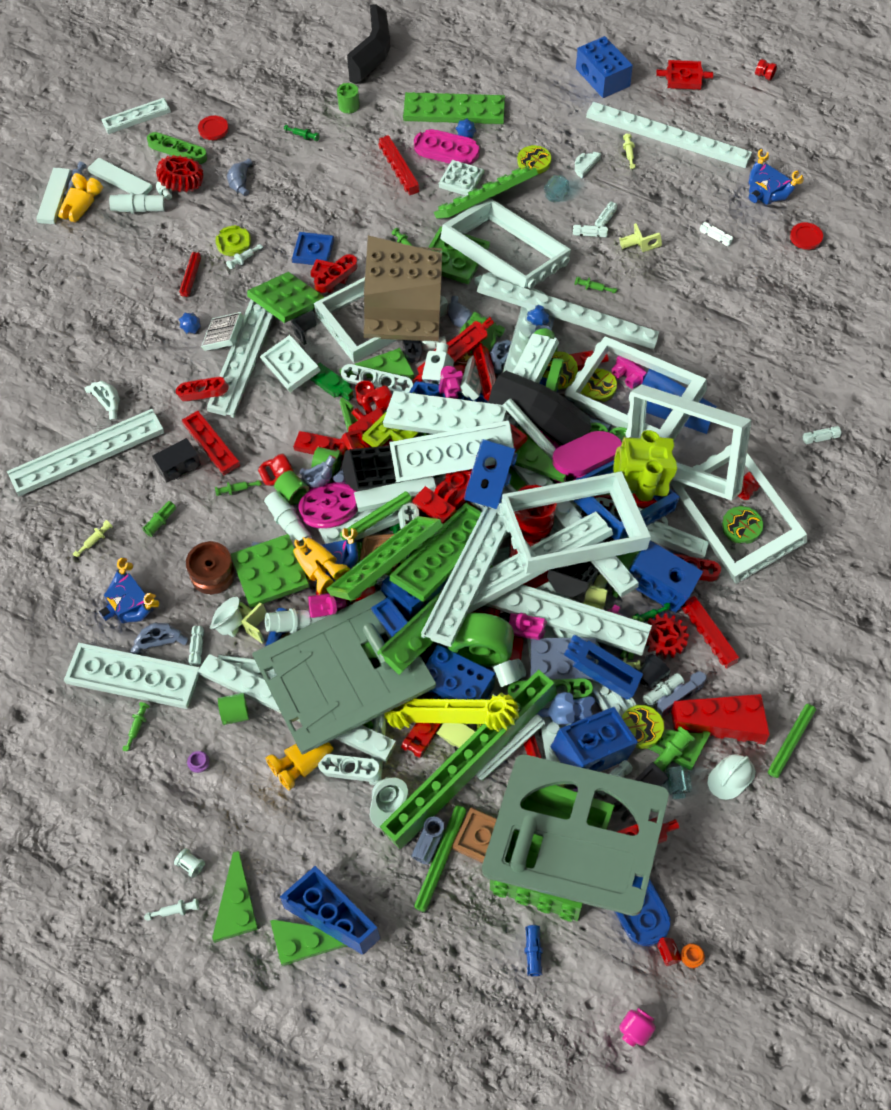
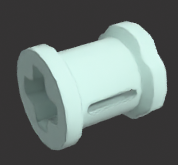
M184 848L176 857L174 864L178 867L181 866L189 872L191 878H194L202 871L205 861L196 858L190 853L189 849Z

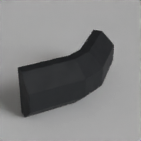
M377 4L370 5L372 28L370 35L347 54L349 81L354 84L361 81L386 59L391 48L387 12Z
M506 370L498 376L491 389L488 403L503 405L508 399H512L539 430L561 446L588 434L591 429L590 416L563 396L542 384Z
M390 445L345 451L342 464L345 482L354 491L400 483L396 482Z
M582 509L580 515L584 518L588 514ZM611 536L603 540L604 543L614 541ZM591 561L549 569L547 578L557 593L572 598L587 591L600 572Z

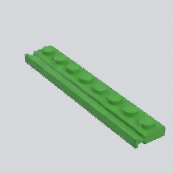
M441 592L378 650L377 654H381L385 658L384 661L398 675L434 642L431 641V638L421 637V632Z

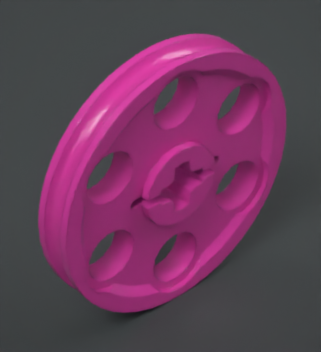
M336 482L327 483L323 487H314L299 502V512L302 520L314 528H332L347 522L358 511L354 496L356 491L348 484ZM345 495H351L348 498H342ZM317 499L315 502H309L310 500ZM344 508H350L347 511H341ZM326 517H332L331 519L324 520V518Z

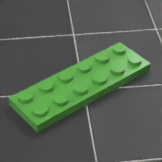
M405 92L403 121L459 123L461 120L468 119L474 123L504 124L505 95Z
M528 166L522 169L521 167L511 171L512 174L498 177V181L485 183L482 185L483 188L473 189L467 192L468 195L466 196L461 195L454 198L453 202L449 204L439 205L438 210L434 211V215L436 218L451 217L538 175L536 168L529 169Z
M465 503L443 524V527L438 530L434 537L426 540L419 549L390 575V581L424 602L451 575L482 512Z
M415 517L326 588L331 596L347 600L359 598L362 594L361 592L375 585L377 579L391 572L393 566L407 559L408 554L413 550L419 549L428 538L434 537L438 530L443 527L440 519Z

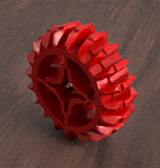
M166 156V158H162L158 162L156 168L158 182L162 186H166V189L187 193L188 190L192 192L194 189H198L203 182L204 173L202 166L199 165V162L194 161L193 158L189 159L187 156Z

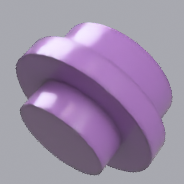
M202 751L193 752L187 760L188 768L194 773L205 771L210 763L208 755Z

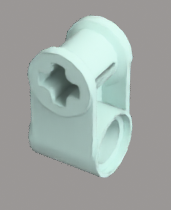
M520 659L509 660L493 667L501 687L526 676L525 667Z

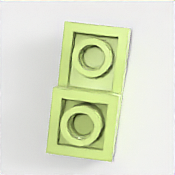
M443 723L436 734L452 746L459 748L475 731L465 724Z

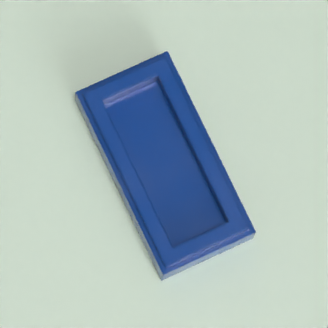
M389 597L371 607L373 614L391 638L408 623Z

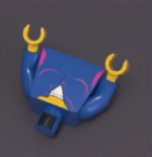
M763 149L758 152L759 160L755 162L749 175V199L753 203L760 200L769 205L773 202L787 199L796 188L795 185L803 183L804 177L801 175L800 178L796 179L799 176V171H795L792 174V181L768 164L762 165L763 162L769 159V153L767 152L765 157H761Z
M347 528L342 530V536L348 539V541L342 540L322 544L324 548L336 557L337 561L335 564H344L351 569L358 561L357 542H354L358 532L354 528H351L350 536L348 535ZM297 539L295 540V546H298L301 550H303L305 555H308L312 551H308V547L305 542L303 546H300L299 541ZM328 571L326 575H328L335 582L334 578Z
M120 558L117 562L119 569L104 594L108 606L101 609L99 613L105 621L115 615L121 623L143 621L154 610L153 607L159 606V601L154 599L156 597L155 594L148 593L145 595L130 573H126V571L133 569V564L127 562V558Z

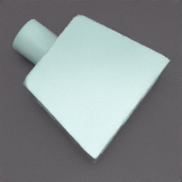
M437 343L436 351H428L422 375L425 383L440 385L442 368L445 366L453 367L454 361L447 353L448 344Z

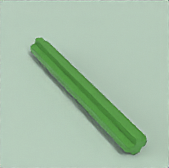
M456 805L415 902L414 906L418 911L426 912L451 852L452 845L466 815V808L460 805Z

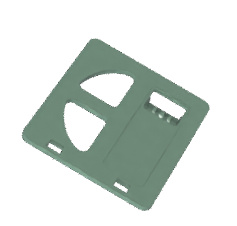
M520 755L516 758L482 864V873L491 880L636 916L641 913L669 793L667 789L661 786L530 755ZM574 784L578 787L571 817L567 820L524 810L520 806L523 800L530 794L548 786ZM598 791H603L625 805L634 816L639 833L635 836H630L589 826L587 820L594 794ZM651 811L659 812L656 823L648 821ZM520 830L511 863H507L505 859L513 832ZM536 834L542 836L543 840L535 867L530 869L526 868V859L533 835ZM635 876L643 877L641 889L633 887Z

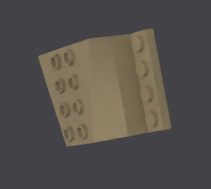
M368 235L364 285V338L372 339L377 337L394 340L439 341L442 248L415 247Z

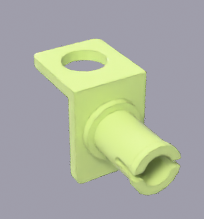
M636 223L634 224V234L619 238L622 249L637 244L642 252L662 245L660 233L643 238ZM657 239L654 244L648 245L650 240Z
M602 574L598 575L593 586H590L586 591L583 604L604 609L608 592L605 590L608 581Z
M240 602L239 606L242 608L239 607V611L243 617L241 623L246 633L263 644L265 642L264 638L255 627L265 618L267 612L264 605L259 603L252 610L243 602Z

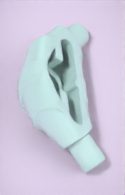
M105 381L94 382L90 386H86V393H92L105 407L106 411H109V419L117 420L120 398L116 388Z

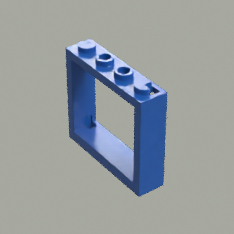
M614 460L580 478H576V480L614 473ZM671 488L667 496L654 495L653 498L657 502L640 511L646 527L675 511L680 497ZM593 496L573 500L588 515L596 511L607 523V526L611 527L613 532L611 537L614 540L629 537L623 522L617 520Z

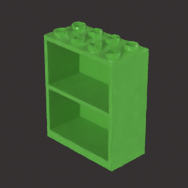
M557 785L548 786L530 794L523 800L520 806L524 810L567 820L571 817L577 792ZM593 798L587 824L607 830L614 805ZM520 830L513 832L505 859L507 863H511ZM533 835L526 859V868L533 869L535 867L543 837L540 835ZM490 879V890L498 897H511L520 905L528 906L530 904L536 906L537 910L546 914L553 912L565 921L572 922L579 919L583 903Z

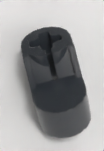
M403 340L405 358L409 362H418L422 355L421 342L418 340Z

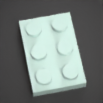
M290 335L260 356L263 363L290 393L320 372L318 365Z

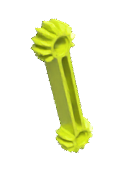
M502 692L498 696L493 694L490 700L414 698L384 713V716L393 728L397 727L400 730L404 726L409 728L411 723L486 724L490 730L495 729L499 732L502 728L507 730L510 724L515 725L514 720L519 718V706L509 694L505 695Z

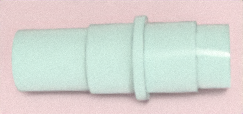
M130 193L110 195L109 198L111 211L135 214V212L165 210L164 195Z
M279 491L272 492L265 498L264 502L275 517L274 521L276 524H280L293 542L297 539L299 545L303 546V537L312 539L311 534L296 514L294 506H290Z
M291 608L289 611L266 613L265 628L267 632H290L292 634L327 616L311 618L310 611Z

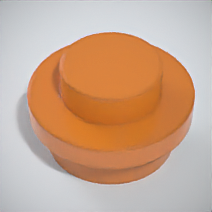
M687 944L683 947L680 957L685 966L698 968L704 962L705 954L703 949L697 944Z

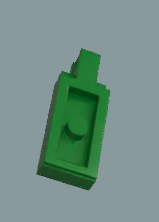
M321 362L317 364L320 372L310 378L312 382L334 398L341 396L348 402L354 398L353 390L347 381Z

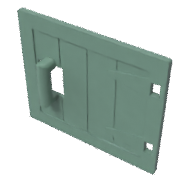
M382 591L361 599L337 611L336 614L329 615L252 653L301 754H305L436 687V682L420 656L398 675L384 661L385 658L381 654H377L378 650L385 644L381 635L386 633L389 640L391 639L388 632L371 610V607L386 599ZM367 642L370 643L380 661L381 666L376 669L373 668L361 646ZM274 669L277 676L270 679L266 671ZM299 719L303 727L296 731L292 722Z

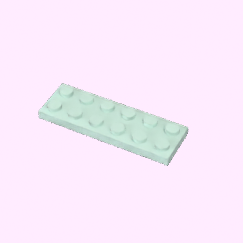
M394 391L383 425L386 428L436 434L503 422L508 411L503 405Z
M510 421L390 442L396 482L473 469L481 439L514 448ZM492 457L485 460V467L496 464L495 459Z
M78 643L64 682L69 685L188 709L199 677L198 670L200 668Z

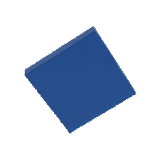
M299 232L292 262L314 265L316 259L329 262L335 240L334 236Z

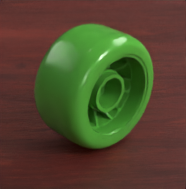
M467 613L452 646H448V650L485 668H492L509 661L511 658L514 630L506 620L498 616L486 613Z

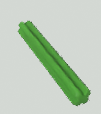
M407 491L403 492L347 528L348 535H351V528L356 529L359 535L400 509L403 505L408 504L412 501L410 494ZM340 532V537L342 538V540L348 541V539H345L342 536V532Z
M805 704L768 770L770 776L778 778L816 711L814 706Z

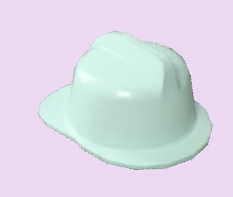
M238 597L228 599L216 610L210 629H215L222 635L236 636L243 620L239 611L240 599Z
M739 754L729 755L711 771L707 783L709 790L714 796L724 800L733 799L751 784L755 778L756 771L749 757Z
M385 777V779L375 784L372 790L370 819L377 828H380L379 826L406 801L408 788L402 779Z

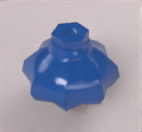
M468 119L459 121L458 126L455 128L458 135L473 138L474 133L477 131L474 122Z
M541 305L535 306V309L527 313V321L533 325L542 326L549 322V314L544 311V307Z
M185 312L179 318L180 328L186 334H196L197 330L201 328L200 318L194 313Z

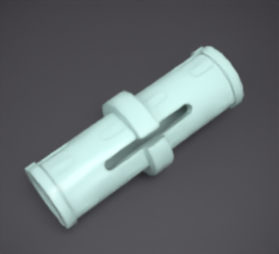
M675 673L668 680L658 683L654 690L643 696L646 705L652 708L664 695L670 696L681 683L685 684L683 677Z

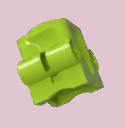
M645 430L640 438L624 437L621 447L617 448L613 471L614 473L622 471L630 491H636V497L641 501H650L654 495H668L670 490L669 483L677 471V463L672 455L674 448L673 439L661 438L655 431Z

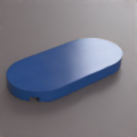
M635 876L633 887L641 889L643 877ZM650 879L640 914L630 916L615 912L627 936L633 942L642 946L657 945L660 938L666 937L670 930L671 919L669 912Z

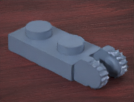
M701 671L691 675L688 683L685 685L681 683L670 696L664 695L658 700L656 711L660 714L661 718L671 712L674 701L688 700L704 687V682L707 678L705 673Z

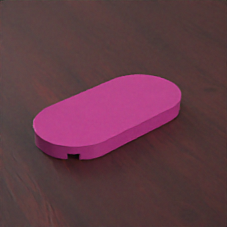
M428 129L423 133H418L414 138L415 152L425 158L449 164L452 160L468 165L473 164L479 158V145L468 137Z
M590 432L557 448L553 453L552 463L554 468L562 474L569 475L571 473L574 476H581L613 461L616 450L619 446L621 447L622 442L617 436L609 432Z

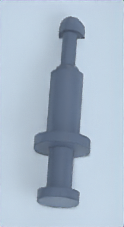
M80 161L77 165L78 168L73 169V175L78 173L84 176L82 171L87 165ZM72 178L68 184V190L64 192L65 197L70 188H75Z

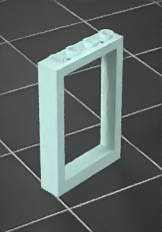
M491 198L472 206L442 226L441 240L503 281L526 289L534 288L536 284L541 281L543 282L551 274H555L561 267H565L570 260V248ZM490 219L549 257L550 260L528 275H524L464 234Z
M365 277L314 303L316 316L353 363L397 341L374 337L356 346L331 314L364 297ZM440 295V317L447 314L448 302L444 296Z
M605 336L596 345L592 356L587 358L583 369L576 374L573 384L566 389L565 397L574 402V405L586 414L615 427L628 428L629 420L626 414L580 394L608 351L689 385L682 397L698 403L707 391V380ZM673 409L661 429L645 423L644 431H655L659 437L672 438L674 442L690 415Z
M642 384L631 391L629 395L630 409L627 415L629 421L626 437H641L645 429L647 401L734 429L727 480L677 463V471L672 480L731 501L741 493L751 419Z
M731 445L727 446L718 455H712L706 462L701 465H695L692 468L706 473L716 470L729 462ZM748 453L745 466L792 530L736 563L684 490L688 485L675 480L670 482L671 489L680 497V504L704 539L708 541L709 546L735 584L807 543L806 532Z
M622 471L503 494L502 503H499L500 514L506 519V530L512 535V546L518 551L519 565L524 567L526 574L646 550L651 538ZM610 493L629 538L536 557L530 556L514 511Z

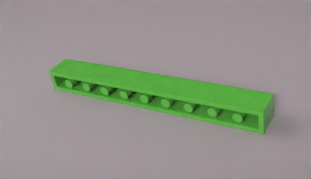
M538 669L512 695L514 701L519 706V718L514 720L515 725L510 724L507 730L502 728L497 732L495 729L490 730L486 724H483L379 826L383 833L401 850L424 827V822L428 818L435 816L557 694L555 683Z

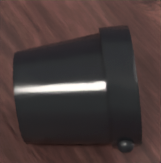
M653 654L645 656V662L638 670L643 673L640 683L650 690L664 678H669L671 673L669 667Z

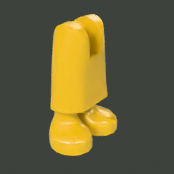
M75 173L72 177V182L76 188L69 189L58 214L59 218L66 220L69 217V220L75 223L94 202L93 197L100 194L103 190L102 184L97 179L90 178L87 181L85 177L78 173Z
M308 537L304 542L312 551L305 555L304 551L297 546L293 552L308 577L312 581L317 580V592L325 594L328 593L326 588L334 583L326 573L329 571L336 581L348 572L350 568L344 564H335L337 561L336 557L318 542Z
M327 742L317 749L315 748L305 754H301L297 744H294L284 750L285 757L279 759L275 755L270 754L265 759L273 774L290 791L295 786L296 778L300 775L305 778L318 766L326 754H331L334 748ZM291 765L294 766L292 769L286 770Z

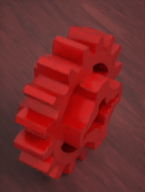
M667 613L664 614L663 618H660L657 614L655 621L650 618L648 624L652 626L645 645H649L648 652L655 651V656L657 657L663 654L664 659L667 658L668 654L675 658L676 652L681 654L683 648L687 646L689 634L686 633L687 626L681 627L683 621H675V615L670 619Z

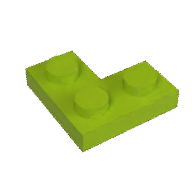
M385 413L362 435V440L370 446L379 447L389 438L393 441L416 438L418 432L384 427Z

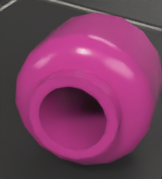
M640 1008L629 1010L619 1025L620 1031L624 1034L622 1039L632 1047H635L636 1043L640 1046H645L656 1029L653 1023L654 1018Z

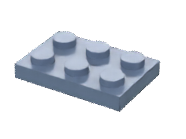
M571 638L531 639V676L539 669L551 680L583 678L590 682H596V680L574 668V661L564 655L569 643L572 642ZM581 638L586 642L589 640L596 644V638ZM587 654V656H586V657H588L589 659H592V658H593V657H591V656L588 655V654Z

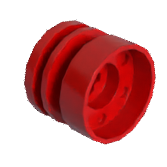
M527 485V486H525V487L520 488L518 491L527 490V489H533V488H538V487H543V486H539V485ZM557 503L514 511L524 539L539 540L551 532Z

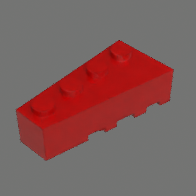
M761 694L674 701L671 709L674 731H678L680 726L684 730H688V733L708 731L715 738H733L742 742L754 741L765 745L770 735Z

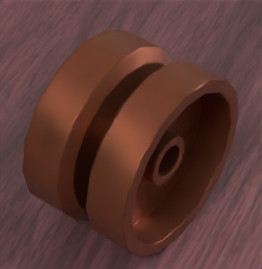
M213 541L202 542L194 546L188 553L186 569L195 589L201 593L212 595L225 591L233 583L235 568L231 554L224 545Z

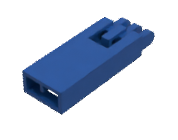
M576 635L572 636V642L569 643L564 655L574 661V668L626 700L634 696L643 673L588 640L586 642ZM587 654L598 660V663L595 664L593 658L589 659L586 657Z

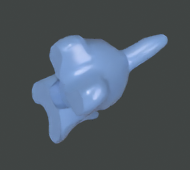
M569 692L559 693L551 701L549 708H543L537 714L541 717H551L556 724L569 725L592 716L591 706L595 703V699L590 696L573 699V695Z

